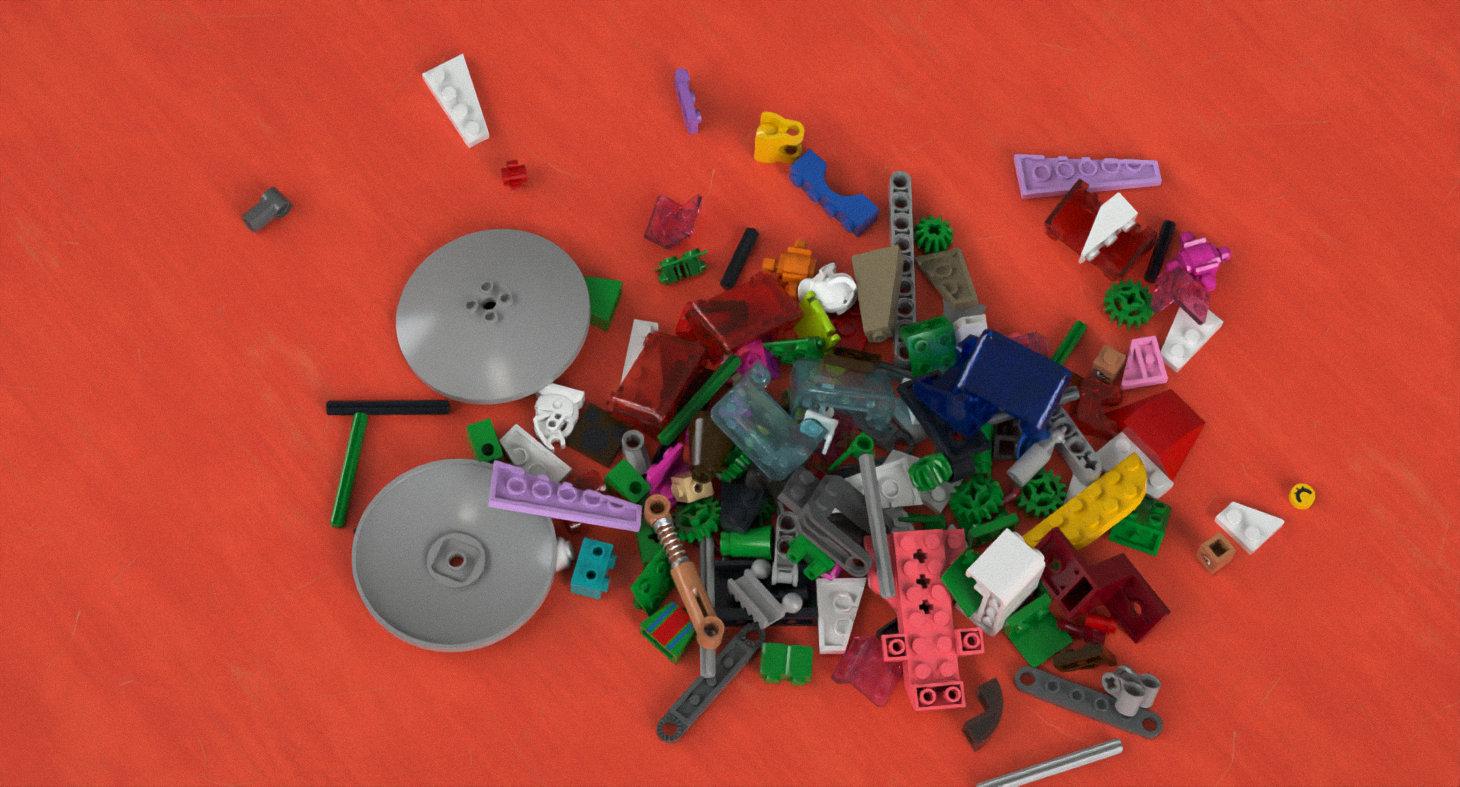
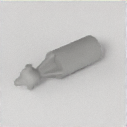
M1063 426L1056 429L1051 427L1048 430L1050 432L1049 439L1034 443L1008 469L1007 474L1011 480L1018 486L1024 487L1051 459L1055 443L1064 444L1066 442L1064 438L1067 427Z

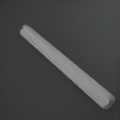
M863 454L859 457L880 595L882 598L890 599L896 595L875 461L872 454Z
M704 536L702 537V542H699V576L715 610L714 537L707 538ZM713 630L704 631L709 636H715V631ZM700 646V675L704 678H712L716 674L715 649L709 650Z
M1116 738L980 782L976 787H1018L1119 754L1123 750V745L1120 739Z

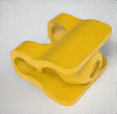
M762 112L760 126L756 132L754 159L762 163H794L802 154L800 143L804 137L805 130L803 125L798 121L784 119L773 112ZM796 130L799 134L792 136L787 131ZM792 148L796 153L789 155L785 152V149Z

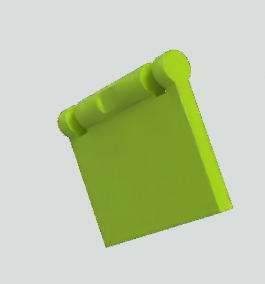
M809 291L788 319L800 339L802 337L807 339V337L815 336L824 338L825 347L821 348V351L826 355L841 338L839 334L831 336L836 329L819 300L816 299L811 302V299L815 297V293ZM818 359V361L814 362V364H819L822 361V359Z

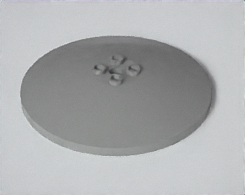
M491 229L459 237L440 247L428 256L411 275L403 289L397 308L396 332L398 342L411 370L425 385L435 392L450 399L470 404L507 403L527 397L545 388L562 375L572 364L588 334L591 318L590 297L586 282L577 264L562 248L536 234L520 230ZM486 303H496L493 309H484V305Z
M445 459L420 465L396 477L387 484L364 511L353 539V577L362 602L371 616L386 631L398 639L422 649L438 652H464L489 646L506 638L522 627L536 613L549 593L554 580L558 557L557 540L552 519L546 516L488 507L493 464L473 459ZM454 557H461L464 560L463 564L458 567L451 566L450 561Z

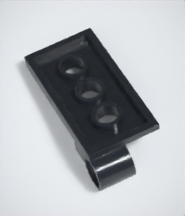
M937 369L899 384L896 390L935 445L936 450L934 453H943L951 465L953 474L947 482L952 484L975 473V464L972 456L991 449L992 444L941 371ZM925 395L934 397L936 402L929 401ZM939 414L947 416L950 421H943ZM952 434H959L963 441L956 440Z

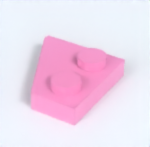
M1156 336L1132 339L1120 386L1121 390L1167 383L1168 376Z

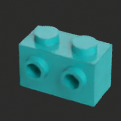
M584 537L570 583L571 593L598 600L601 599L602 592L607 593L610 584V577H607L609 569H614L617 560L613 544Z

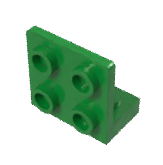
M945 315L898 328L899 337L907 345L913 379L937 369L942 374L961 368L954 327Z
M1144 497L1135 510L1112 527L1108 540L1156 556L1166 531L1171 506L1166 505L1162 501Z
M1001 508L998 516L988 523H979L975 519L972 524H969L967 519L964 522H960L959 517L955 518L960 529H964L965 540L971 548L996 540L1006 528L1016 532L1019 524L1016 513L1008 515L1006 508Z
M1044 593L1007 618L1002 628L1004 634L1028 665L1033 668L1038 667L1073 642L1066 631H1061L1057 628L1056 622L1058 620L1049 610L1052 599L1047 593Z

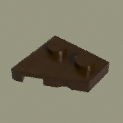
M1097 642L1084 645V648L1078 650L1066 649L1061 651L1060 655L1052 657L1054 667L1062 673L1094 669L1095 663L1106 661L1109 667L1117 665L1115 655L1101 643Z

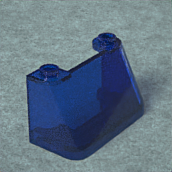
M984 329L951 394L963 403L973 402L976 397L1021 420L1020 427L1022 432L1028 437H1036L1040 440L1073 374L1066 367L994 330Z
M969 334L963 341L957 344L955 349L957 362L933 382L930 376L922 375L916 379L913 385L915 397L958 435L966 438L972 437L1013 400L1020 387V352Z

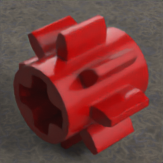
M517 160L507 161V167L501 168L504 186L510 185L511 191L523 189L522 183L528 182L525 164L519 165Z

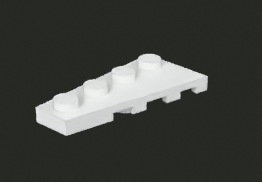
M463 54L422 74L426 85L468 148L489 138V132Z

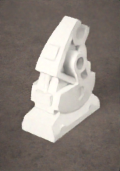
M551 383L535 392L538 401L535 404L536 416L533 418L537 438H539L543 446L554 453L553 442H560L561 449L566 448L564 438L568 437L573 431L579 418L578 409L583 408L586 400L585 392Z

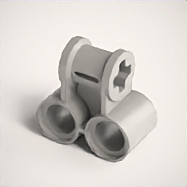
M1124 664L1118 666L1114 672L1109 671L1102 676L1104 689L1117 699L1115 703L1116 710L1125 716H1135L1139 707H1151L1161 686L1160 680L1154 675L1148 673L1139 675L1130 666Z

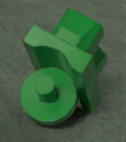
M802 534L795 538L793 537L788 543L790 548L786 553V557L795 564L803 558L808 563V566L804 569V574L810 580H814L828 572L835 565L823 551Z

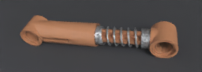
M660 494L651 495L645 502L644 521L647 525L653 527L655 533L658 534V539L661 540L660 545L664 546L663 551L666 552L665 556L669 558L668 563L672 564L670 574L697 633V642L704 649H715L721 644L725 629L724 623L717 617L694 563L688 559V556L684 555L686 551L682 550L683 545L679 544L680 538L676 537L678 533L674 532L675 527L669 512V500ZM657 508L660 509L662 513L657 514L652 512L651 510ZM710 629L715 631L716 635L709 636L704 631Z

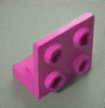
M758 325L718 341L721 364L730 354L738 356L741 360V365L725 382L727 386L732 385L731 377L738 372L745 379L758 374H762L772 381L781 378L778 359L763 346V343L775 342L774 335Z
M680 442L675 447L671 446L664 453V459L658 465L656 463L653 464L646 473V482L652 488L648 497L654 494L665 496L670 502L669 512L680 503V501H676L672 494L671 477L690 470V466L683 461L684 445Z

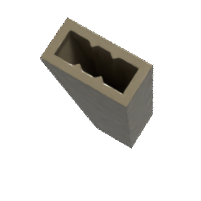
M898 244L851 256L863 330L870 343L883 342L894 335L904 265V255Z

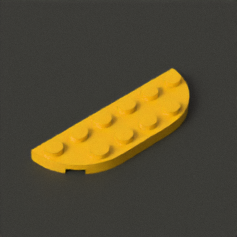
M1135 452L1130 454L1024 534L1022 537L1025 543L1033 549L1055 527L1062 531L1076 550L1092 543L1135 510L1146 494L1147 473L1141 458Z

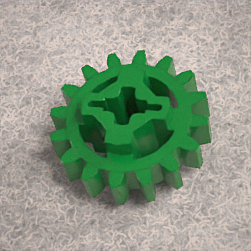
M1129 278L1128 283L1120 279L1118 286L1112 283L1110 290H1106L1102 303L1106 307L1104 314H1111L1109 321H1118L1117 327L1126 324L1127 330L1130 329L1131 325L1139 329L1141 323L1146 325L1149 318L1153 317L1156 302L1153 301L1155 295L1154 293L1148 294L1149 286L1141 287L1142 281L1139 280L1137 284H1133L1132 278Z
M751 435L744 436L742 440H737L715 476L720 481L730 482L732 478H740L754 464L755 460L753 458L759 450L760 443Z
M1043 466L1024 487H1020L1022 493L1013 502H1019L1018 511L1026 510V517L1032 513L1034 514V520H1037L1039 515L1046 519L1049 513H1054L1064 505L1063 501L1066 499L1067 493L1063 491L1066 488V484H1059L1061 480L1060 475L1052 476L1053 469L1046 473Z
M980 475L978 479L971 476L968 482L963 479L961 480L962 486H954L956 493L949 494L951 500L948 502L954 517H959L960 522H964L967 519L969 524H972L975 519L979 523H982V518L984 517L991 519L990 514L992 512L998 513L997 506L1003 505L1002 498L1004 494L998 481L994 482L991 476L986 480L984 475Z
M705 497L690 503L684 502L683 507H676L677 513L671 514L673 526L675 527L674 532L678 533L676 537H679L682 542L686 539L689 543H692L694 539L702 542V537L711 538L710 533L712 531L718 532L717 525H721V505L719 501H715L714 497H710L708 500Z

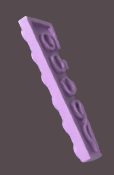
M1014 155V164L1022 199L1160 186L1162 182L1157 160H1119L1115 158L1090 160V157L1068 159L1067 156L1044 158V155Z
M494 460L488 507L639 532L642 514L641 505L609 495H603L590 489L583 491L572 487L573 484L557 483L548 480V476L539 474L538 477L525 473L523 468Z

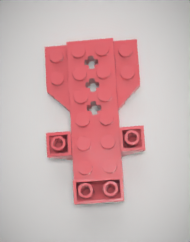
M932 529L886 534L896 595L890 599H883L897 613L899 634L881 635L884 662H902L905 690L914 711L966 707L963 681H960L957 657L985 653L982 627L954 630L951 602L954 600V597L940 579L944 572L966 549L964 529ZM871 535L863 537L864 548L873 559V564L867 573L868 585L875 594L880 595ZM917 552L919 553V555H922L923 560H921L920 563L918 559H914L913 555ZM920 577L926 584L923 586V589L920 584L916 583V580L920 579ZM923 602L926 606H928V611H926V614L924 610L919 609V606L922 605Z

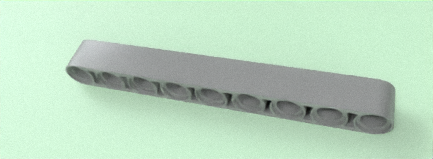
M896 171L891 175L888 187L889 246L898 244L899 247L906 249L901 250L904 255L903 268L907 271L902 272L900 289L906 290L907 293H899L894 335L892 337L893 363L896 366L911 370L909 358L905 359L900 356L901 354L909 356L906 343L899 337L898 328L916 323L911 177L908 173ZM896 184H900L904 187H897ZM896 205H902L904 208H898ZM896 226H903L905 229H899ZM899 311H906L908 314L903 315Z

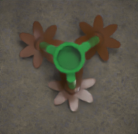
M855 428L850 431V435L841 431L840 435L843 441L837 442L836 446L844 448L842 456L830 465L822 458L820 464L815 462L813 467L817 472L823 468L829 475L841 476L835 472V469L850 455H852L854 460L859 459L863 454L875 456V452L872 451L874 447L872 438L866 435L865 432H861L857 436ZM859 465L856 466L858 473H851L849 477L861 473Z

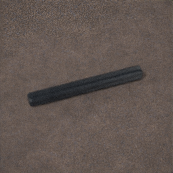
M329 400L326 403L327 415H354L356 412L366 413L367 415H447L450 412V403L448 400Z

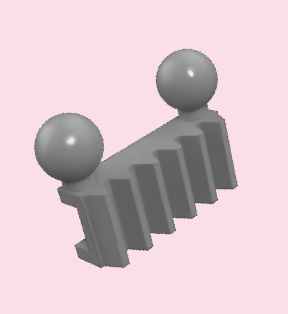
M765 559L754 561L751 569L744 571V576L735 581L732 578L727 581L729 594H734L736 602L740 601L741 607L747 609L749 616L752 614L754 622H759L761 630L783 618L786 612L796 613L802 607V599L798 594H786L780 604L758 580L767 578L771 573V565Z

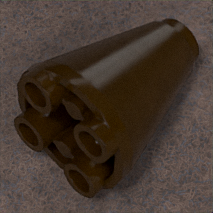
M699 411L696 417L691 420L689 425L690 471L692 479L696 482L709 483L735 445L739 434L735 426L736 421L732 417H721L706 411Z

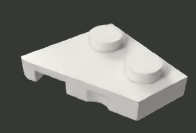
M1236 502L1228 505L1214 520L1250 555L1285 523L1283 519Z

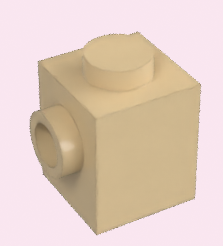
M689 470L671 477L672 494L676 501L690 503L714 494L711 481L705 484L698 483L692 479V473Z

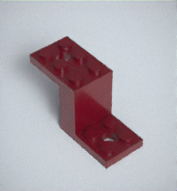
M1058 527L1052 528L1034 547L1045 558V568L1039 581L1069 619L1105 605L1110 613L1114 615V618L1118 619V623L1133 642L1138 644L1171 613L1124 553L1089 566ZM1053 557L1059 561V569L1053 565ZM1134 603L1139 604L1141 607V614L1135 611Z

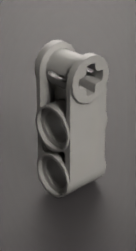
M783 512L777 519L771 585L788 583L797 587L799 564L792 563L786 557V554L780 551L783 547L790 548L788 545L789 541L799 535L796 525L798 517L794 512ZM785 523L792 524L794 528L791 530H786L782 528V525Z

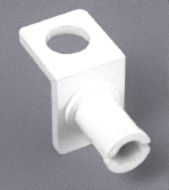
M826 404L820 406L818 413L807 410L800 428L801 431L826 440L822 452L824 455L828 451L839 422L832 419L835 411L831 406L828 411H825L827 408Z

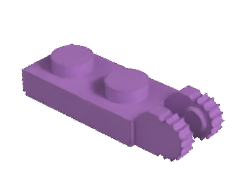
M679 68L674 72V86L688 134L698 133V123H701V115L699 109L695 110L694 108L696 101L693 90H689L690 76L687 70Z

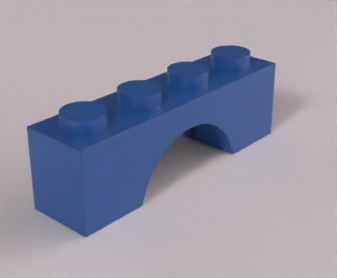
M809 149L790 166V181L797 188L803 189L810 200L819 203L830 217H835L847 232H852L858 237L877 220L879 208L862 193L855 196H843L833 192L827 186L824 179L827 163Z

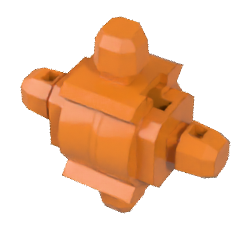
M797 239L793 247L788 246L787 253L781 252L779 260L769 257L763 260L762 270L771 274L773 272L777 273L776 281L782 282L781 289L785 290V298L790 301H795L798 298L799 283L806 278L813 279L823 267H815L817 258L811 257L812 250H807L808 243L803 239Z

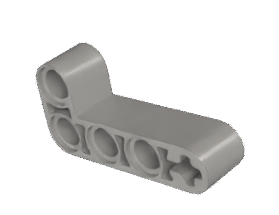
M1062 405L1019 417L1017 434L1020 438L1027 428L1030 427L1026 426V424L1043 423L1049 429L1051 427L1056 429L1066 426L1067 430L1065 433L1067 434H1065L1064 438L1066 442L1064 444L1055 443L1054 447L1081 484L1089 486L1100 478L1102 470L1101 459Z

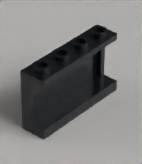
M726 557L714 561L715 612L717 617L724 623V627H743L748 623H755L752 614L749 616L747 609L741 607L740 601L736 602L734 594H729L727 581L731 578L735 581L744 576V571L746 569L750 570L753 562L758 558L749 557L744 560H734L733 558ZM803 558L797 563L799 564L797 587L806 585L808 601H802V607L798 612H786L783 618L769 626H817L816 579L810 580L804 574V569L808 566V563ZM767 560L771 565V573L765 579H758L768 591L778 590V587L782 586L783 589L794 587L788 583L771 585L774 560Z

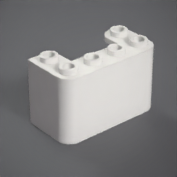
M1006 528L967 569L965 574L968 578L972 577L976 580L977 584L974 586V589L983 596L981 605L968 619L976 626L982 627V631L987 635L993 637L1003 628L1005 620L1018 612L1034 595L1045 568L1043 554L1039 550L1029 547L1023 537L1017 532H1012ZM956 602L955 608L958 609L962 614H964V615L966 616V614L964 613V611L961 609V607L959 606V604Z

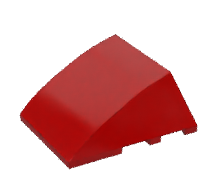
M1172 389L1101 416L1118 434L1122 431L1172 482L1206 423Z

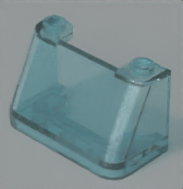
M798 359L794 362L791 369L790 418L802 420L803 414L807 410L817 412L819 406L866 412V420L871 421V418L874 420L875 430L887 431L896 406L890 375L882 368H877L871 374L824 364L823 360Z
M758 359L713 406L711 418L769 478L781 481L811 456L829 431L821 422L814 418H807L798 424L764 390L771 381V374Z

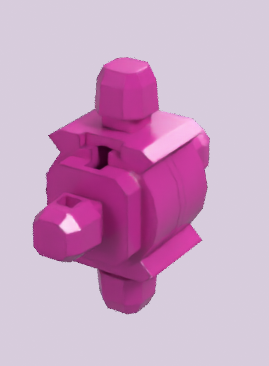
M1183 232L1180 236L1181 249L1177 254V258L1169 261L1165 266L1167 274L1170 276L1181 274L1184 280H1190L1191 285L1200 283L1205 291L1214 290L1217 284L1215 279L1216 272L1219 269L1220 263L1231 258L1230 249L1224 246L1216 248L1214 243L1206 242V237L1196 239L1192 232Z

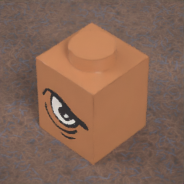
M1105 344L1093 362L1089 376L1099 381L1104 380L1111 386L1123 366L1126 355Z
M1220 531L1201 544L1195 556L1212 575L1231 562L1237 550Z

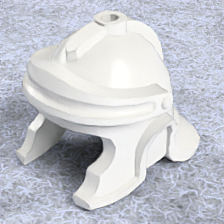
M830 263L819 270V274L813 279L806 278L799 283L798 297L801 302L807 292L813 291L815 297L811 299V302L818 299L825 312H836L837 315H841L855 303L858 295L857 286L850 275L836 273V265Z

